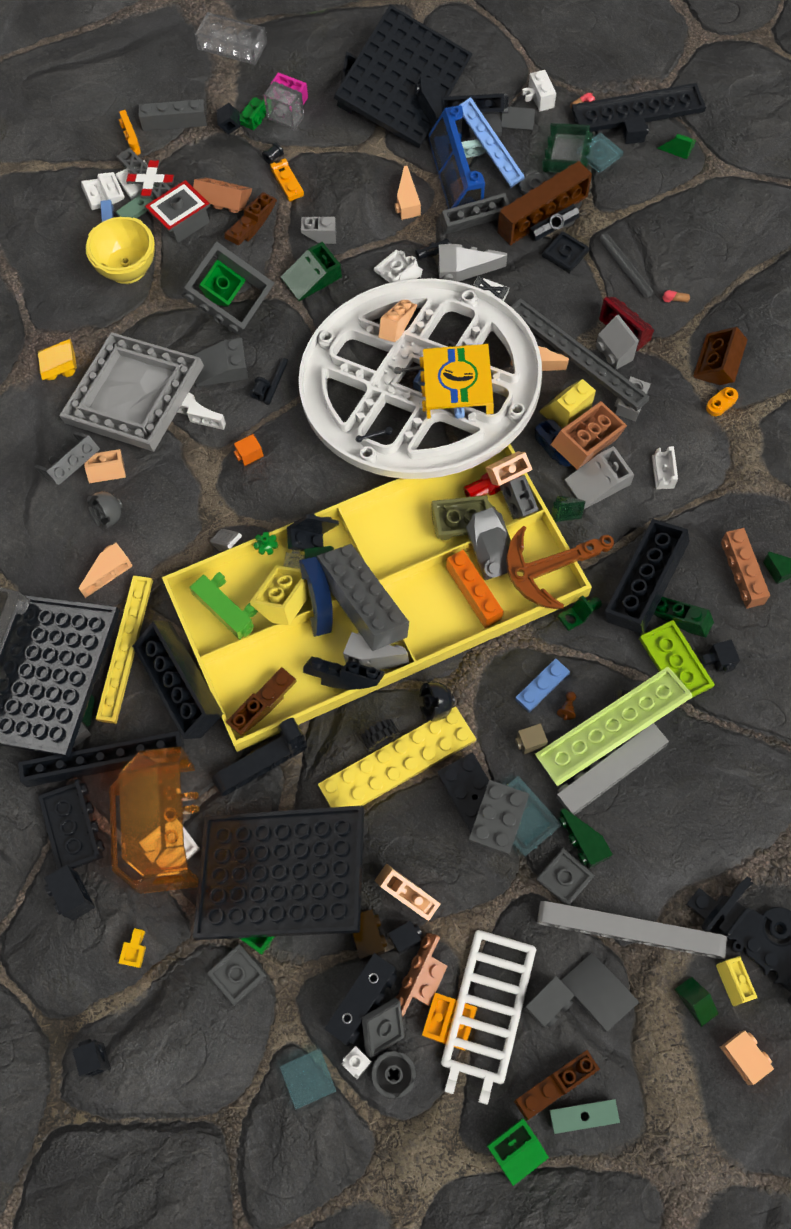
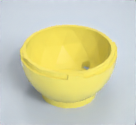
M111 218L97 225L88 234L86 255L96 271L110 280L121 284L136 282L145 275L153 262L155 253L154 236L151 230L137 218Z

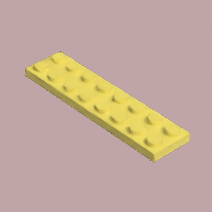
M455 706L444 719L428 721L318 783V786L330 807L363 806L474 743L476 738Z

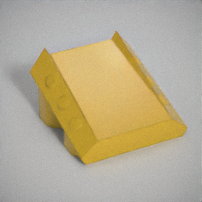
M71 339L38 351L42 380H54L60 374L65 377L74 375L77 366Z

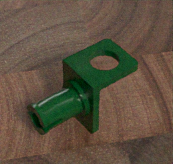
M580 596L574 606L560 613L558 618L569 631L585 623L591 613L602 606L601 600L598 597H593L587 601L584 596ZM565 616H572L575 619V623H568Z

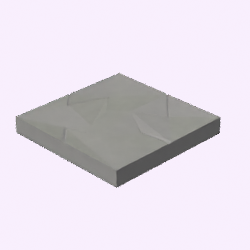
M111 332L59 416L65 424L154 452L204 365L199 357Z

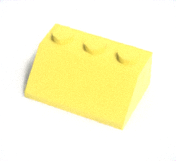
M276 565L250 601V605L272 623L289 626L310 596L307 579H302L300 569Z

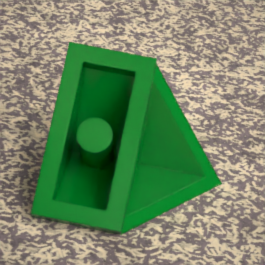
M677 134L676 138L657 149L687 159L696 139Z

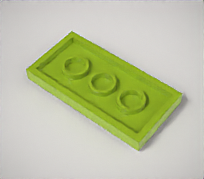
M674 620L639 637L640 642L658 671L660 672L669 666L692 693L693 697L714 687L715 684Z

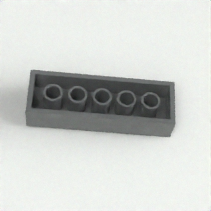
M352 544L317 556L326 575L330 592L372 651L408 637V619Z

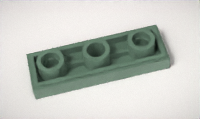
M140 194L117 210L116 214L118 217L138 218L148 211L145 205L156 198L153 195L152 198H141Z
M615 1099L549 1110L554 1134L620 1123ZM582 1112H586L588 1115L586 1121L581 1119Z

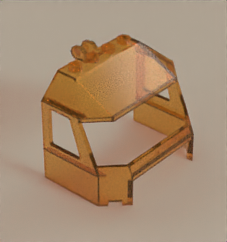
M181 746L139 751L120 772L119 778L109 788L112 871L139 894L198 887L199 879L188 869L184 848L183 814L199 812V806L190 805L183 807L182 801L195 800L199 796L197 792L182 794L180 772L195 771V768ZM115 795H120L122 859L143 876L139 880H132L118 868Z

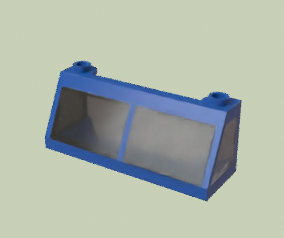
M461 105L445 108L428 138L448 209L484 199L485 181L483 175L478 171L470 172L461 142L463 117Z

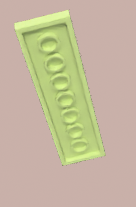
M668 666L535 755L554 783L559 786L693 697L692 693Z

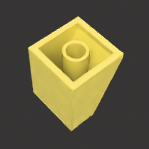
M581 379L564 389L540 410V413L547 419L554 420L563 429L592 408L596 390Z

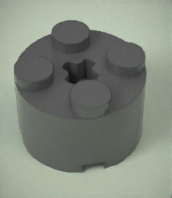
M397 1051L386 1052L375 1061L372 1068V1081L374 1087L381 1095L392 1099L401 1098L407 1095L415 1084V1066L412 1060L404 1053ZM398 1069L400 1071L398 1073L399 1080L392 1079L390 1081L388 1079L390 1077L389 1070L396 1071Z

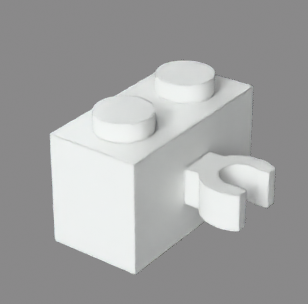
M541 70L530 73L529 86L522 89V95H525V102L534 99L539 112L554 108L556 91L546 71Z

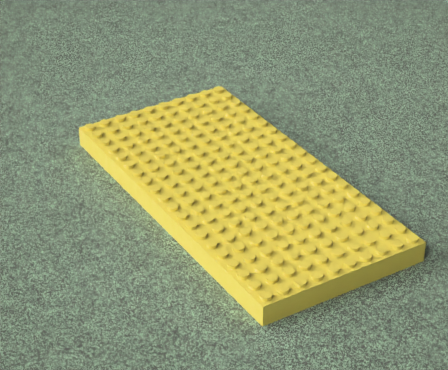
M511 444L489 460L462 472L428 479L399 478L315 513L318 517H331L333 520L339 521L338 526L323 534L324 547L332 546L335 550L352 544L409 621L408 637L390 644L391 646L400 645L408 651L409 664L403 667L382 669L381 671H384L385 675L377 686L352 690L332 688L321 685V678L303 673L304 665L312 656L344 666L346 663L343 652L351 632H359L332 593L333 624L331 633L313 636L310 618L314 617L309 596L289 626L272 623L260 612H257L250 618L254 625L252 632L240 640L192 595L189 587L203 574L211 581L220 572L225 576L224 579L227 582L219 587V589L243 611L276 565L300 569L299 560L305 559V552L288 549L287 527L291 524L269 532V536H276L277 540L275 542L278 543V547L273 549V554L268 555L266 551L263 555L259 554L258 550L254 549V543L257 541L253 539L162 577L209 689L223 712L221 717L237 752L279 734V724L289 718H294L298 725L558 610L539 606L524 598L513 586L508 573L484 580L504 611L500 621L484 628L446 569L447 558L464 549L483 579L469 536H454L449 540H441L435 534L431 509L432 501L466 498L463 490L464 486L479 480L482 475L487 473L485 467L515 453ZM525 473L523 475L526 476L539 510L524 517L513 519L502 491L494 495L487 494L488 501L502 514L511 540L521 527H527L524 534V550L522 555L524 562L530 563L569 550L570 548L530 477ZM578 562L534 579L540 590L544 588L553 598L563 603L564 607L576 602L580 596L588 597L592 588ZM517 572V575L523 576V573ZM283 667L297 682L284 694V699L268 715L240 736L226 721L253 693L256 694Z

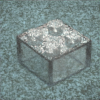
M273 81L264 93L267 119L295 130L304 118L302 93Z

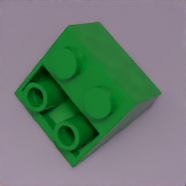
M521 1118L486 1145L512 1186L549 1158L524 1118Z

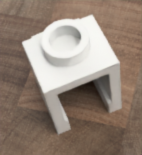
M356 1046L342 1062V1065L356 1079L372 1064Z

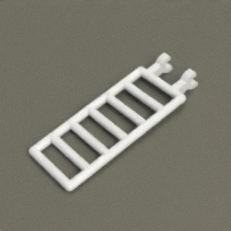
M482 930L475 931L441 1060V1065L450 1069L444 1092L454 1094L459 1072L484 1079L478 1102L487 1105L493 1082L498 1084L504 1083L534 962L535 946ZM486 940L526 952L524 965L479 952L481 941ZM476 960L521 973L519 986L473 973ZM471 981L515 994L514 1007L469 995L468 991ZM465 1003L511 1016L509 1028L505 1029L462 1016ZM462 1024L506 1038L503 1051L457 1038L459 1025ZM454 1046L500 1060L498 1073L451 1060Z

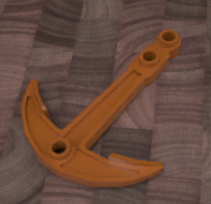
M523 526L516 532L510 542L506 557L507 572L513 586L527 600L545 608L563 609L564 604L553 598L544 588L540 590L534 579L579 560L584 561L600 555L601 551L608 552L612 549L614 540L609 535H603L599 540L592 539L577 545L575 548L525 563L522 552L524 550V534L527 527ZM604 540H608L610 543L606 544ZM586 546L592 547L593 550H588ZM517 572H522L523 576H518Z

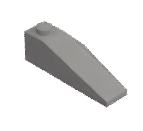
M439 244V279L459 282L506 267L507 253L494 250L478 251L477 247L467 249L462 248L460 244Z

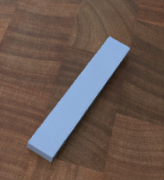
M470 97L461 103L464 120L510 188L524 180L525 176L472 98Z

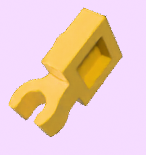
M134 928L131 942H124L119 964L141 968L146 947L140 944L144 938L145 931Z

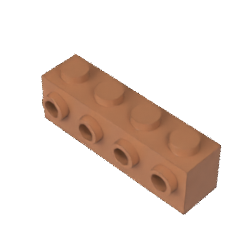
M741 528L726 532L721 540V545L727 556L728 564L731 567L735 583L739 588L741 599L744 601L746 609L764 605L770 597V593L745 529Z

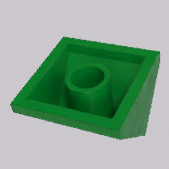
M216 260L199 287L210 301L216 305L228 307L246 279L219 260Z

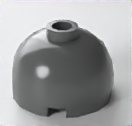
M104 491L88 496L87 502L91 504V507H88L97 526L101 524L103 526L101 529L104 530L117 524L122 514V503L119 498Z

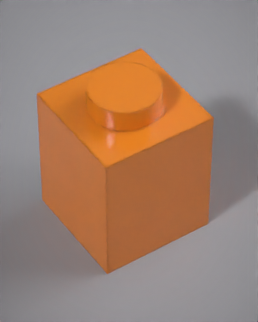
M254 434L234 443L236 451L233 453L237 461L241 460L244 466L264 457L262 447Z

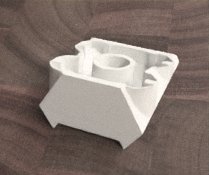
M395 250L374 267V271L389 283L421 278L423 271L418 266L415 257H406L403 251Z

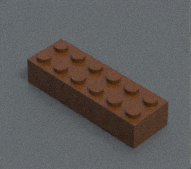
M578 161L575 164L569 165L562 172L556 173L551 179L542 182L535 189L529 190L527 194L518 197L511 204L502 207L499 212L498 234L511 246L530 234L529 228L572 204L575 205L588 197L592 173Z

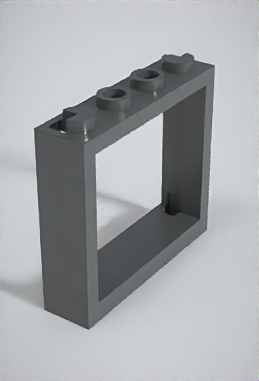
M216 241L184 287L181 296L186 298L187 302L196 305L201 312L209 314L217 323L226 326L230 332L233 331L240 336L271 290L274 282ZM213 257L262 291L243 322H240L192 288Z

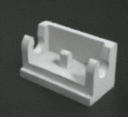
M674 446L668 447L665 452H661V448H658L655 454L652 455L656 489H674L678 480Z

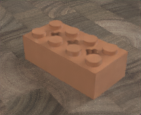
M600 401L560 430L551 445L578 470L616 441L627 425Z

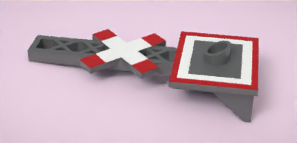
M130 148L116 156L118 162L131 173L127 176V184H142L141 198H152V195L156 198L145 205V208L171 233L177 243L210 223L206 210L210 207V203L186 180L171 189L168 185H173L175 177L174 175L158 174L160 161L149 160L147 165Z

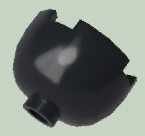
M440 682L422 684L419 697H423L424 706H420L425 720L438 721L447 717L455 703L454 695L449 688Z

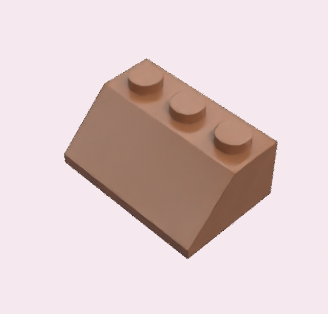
M211 178L194 179L193 188L212 204L213 208L223 209L224 207L233 213H238V211L245 209L252 192V188Z

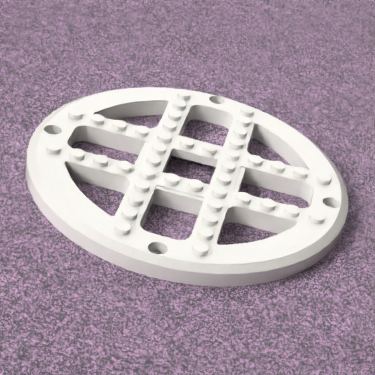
M432 278L410 279L384 284L363 292L345 302L333 311L314 332L304 351L299 370V393L304 413L313 431L324 445L337 456L360 469L378 475L402 479H428L459 473L473 468L500 453L513 442L529 422L537 406L542 384V361L536 339L529 326L512 307L500 298L475 286L451 280ZM400 300H410L411 303L417 304L416 308H422L410 327L403 332L396 342L378 338L380 324L372 321L382 317ZM447 312H456L473 319L456 346L483 344L489 333L493 331L510 355L514 374L490 366L492 391L507 397L502 408L496 414H486L471 407H464L465 417L457 419L455 418L454 408L430 410L431 419H427V412H423L422 400H426V397H422L421 392L399 384L406 372L395 374V367L409 368L412 362L420 364V357H423V349L448 347L428 339L443 315ZM352 339L389 352L376 371L336 355L344 343ZM328 378L366 392L346 422L340 419L329 400L327 391ZM386 403L412 412L398 437L390 445H383L370 439H364L358 443L355 439L358 435L365 436ZM435 422H444L472 433V435L449 445L416 450L431 425Z

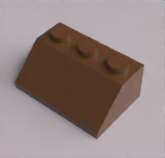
M737 326L706 334L693 375L694 378L716 385L735 382L748 340Z

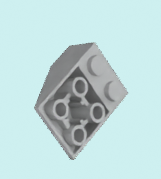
M613 446L596 455L564 481L583 509H586L630 486L634 473Z
M351 632L343 652L345 663L348 661L357 662L378 670L403 667L409 664L408 651L400 645H387L372 651L359 632Z

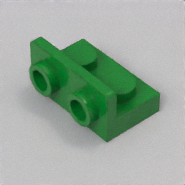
M253 97L240 114V125L254 131L271 110L269 97H265L263 101Z

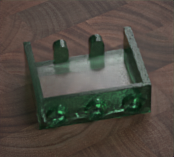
M551 123L548 149H545V159L542 161L543 172H562L569 165L575 164L578 161L587 168L588 158L586 156L590 154L589 143H592L593 139L590 125Z

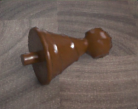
M569 691L565 695L567 701L557 710V715L563 718V720L576 718L572 702L576 699V694Z

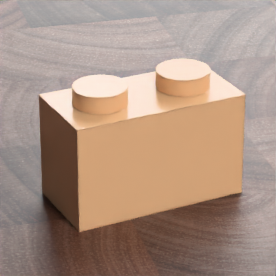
M120 449L95 453L84 463L89 483L126 478Z
M520 451L485 467L492 484L498 486L532 470L526 453Z
M741 1031L720 1048L747 1085H754L774 1070L771 1065L770 1057L764 1051L761 1052L756 1044L758 1042L750 1032Z

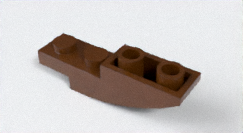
M262 192L244 209V216L225 233V239L238 246L244 240L249 242L268 218L277 199Z
M281 667L256 694L253 693L226 723L240 736L243 735L284 699V694L297 682L296 679Z
M586 1050L514 1100L525 1120L528 1121L599 1071L600 1068L588 1050Z

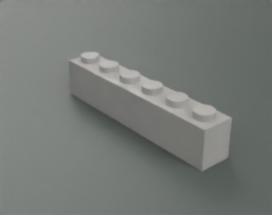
M654 723L633 738L622 743L620 748H615L607 753V757L604 760L600 761L598 759L590 765L591 769L588 772L584 773L582 771L574 777L575 781L572 784L568 785L566 783L558 789V801L573 815L577 814L666 747L669 742L668 739Z

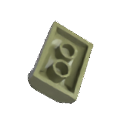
M487 495L432 501V519L437 538L449 540L454 536L468 535L465 526L469 524L472 514L494 507L488 501Z

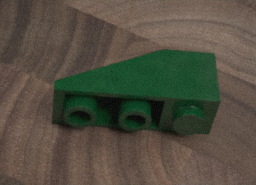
M665 597L661 598L654 612V615L667 622L674 620L678 628L705 638L714 624L710 610Z
M565 808L560 810L559 823L570 834L568 839L573 847H577L579 851L578 857L582 865H586L590 869L611 858L613 854L600 833Z

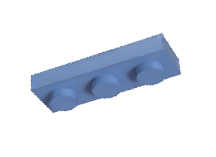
M555 658L515 697V700L530 713L569 675L570 671Z

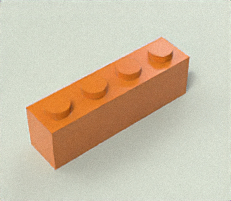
M464 549L448 557L446 569L484 628L500 621L504 611Z

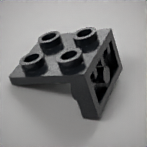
M315 514L304 515V517L294 521L293 524L287 527L288 549L304 552V549L324 547L323 534L338 526L339 521L333 520L331 517H318Z

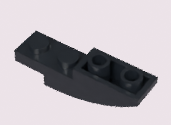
M313 656L303 667V673L321 678V685L338 689L352 690L377 686L385 675L384 671L364 666L357 662L348 661L342 666L338 663H332Z

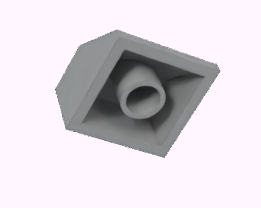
M617 315L598 334L596 347L605 355L607 362L616 370L633 361L639 340L622 318Z

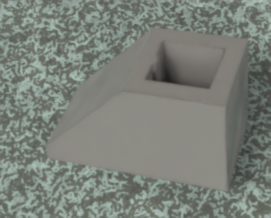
M301 217V233L317 243L336 244L335 217Z

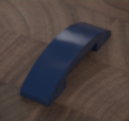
M317 557L299 560L302 579H307L314 617L310 618L313 636L331 633L333 608L331 593L324 570Z

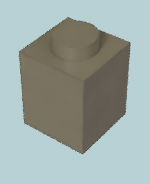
M541 723L519 730L517 738H515L517 748L519 750L522 749L523 754L545 748L548 743Z

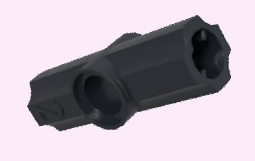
M572 204L530 227L529 233L536 242L578 219L580 212ZM553 218L557 221L556 227L552 225Z

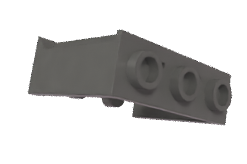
M75 431L72 434L79 441L78 444L73 448L68 444H62L61 448L65 452L63 457L58 460L55 456L50 455L48 461L52 466L49 469L37 464L34 466L35 469L47 482L52 481L60 485L100 450L89 435Z

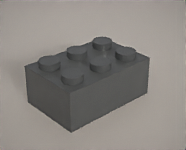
M489 780L469 838V843L509 857L529 799V793Z

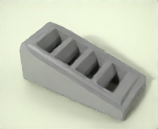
M221 529L210 542L217 550L224 551L231 549L242 535L239 532Z

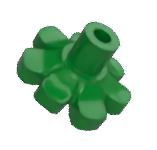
M264 532L263 536L257 535L255 537L257 542L254 543V549L258 550V553L261 555L265 554V551L268 555L273 554V549L278 547V543L275 542L277 540L275 535L269 536L268 532Z

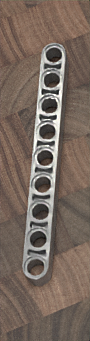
M540 901L537 923L540 925L711 958L725 959L727 936Z

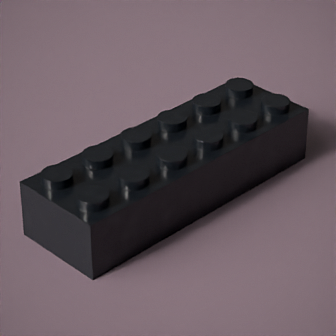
M655 519L651 520L605 610L608 623L642 635L644 634L690 542L688 529Z
M153 621L132 647L183 739L202 738L223 715V712L172 623Z

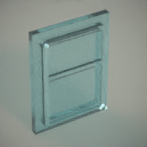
M517 776L507 786L529 793V799L514 845L524 856H527L562 824L524 781Z

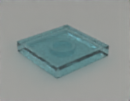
M599 133L577 149V154L599 173L622 157L624 153L602 133Z
M321 1049L280 1066L295 1110L337 1092Z

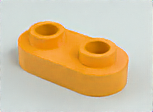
M731 387L723 388L708 401L706 406L707 412L712 416L722 415L736 403L738 392Z

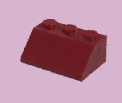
M605 297L603 299L599 320L607 326L615 316L619 315L639 340L636 352L651 340L654 329L649 323L643 321L637 313L630 310L624 302L616 297Z

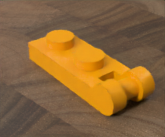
M126 110L119 111L121 119L118 120L121 129L125 128L123 133L126 141H128L130 149L139 155L141 150Z
M286 158L281 159L279 163L274 162L270 164L271 171L289 202L304 196V191L290 169Z

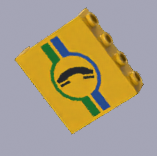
M488 344L423 349V357H420V368H424V371H421V382H425V385L421 386L422 397H426V400H422L423 412H427V419H431L430 410L458 407L486 405V414H494Z

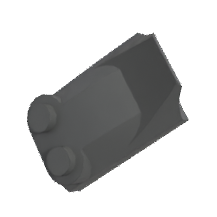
M494 507L472 514L469 524L465 527L483 579L488 580L508 573L506 557L511 539L502 514Z

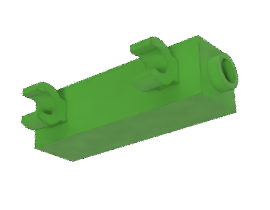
M218 572L211 581L203 574L189 587L192 595L239 640L242 637L248 636L254 627L250 618L258 611L250 603L242 611L219 589V587L227 582L223 574Z

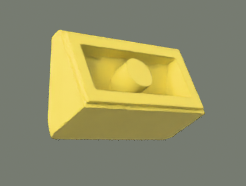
M740 956L716 964L733 1006L758 998Z

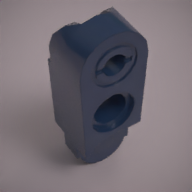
M552 419L540 422L535 428L537 442L560 465L571 466L570 462L551 445L560 430H562L561 427Z

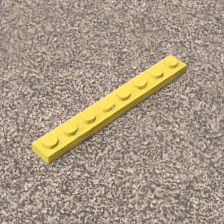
M133 576L96 716L97 721L117 724L135 654L132 646L139 638L153 584L152 578Z

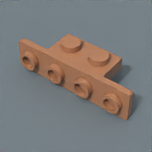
M427 933L422 939L421 947L411 962L408 975L402 981L401 990L395 997L400 1000L402 1017L405 1015L412 997L430 1006L448 967L431 957L440 939L438 935Z

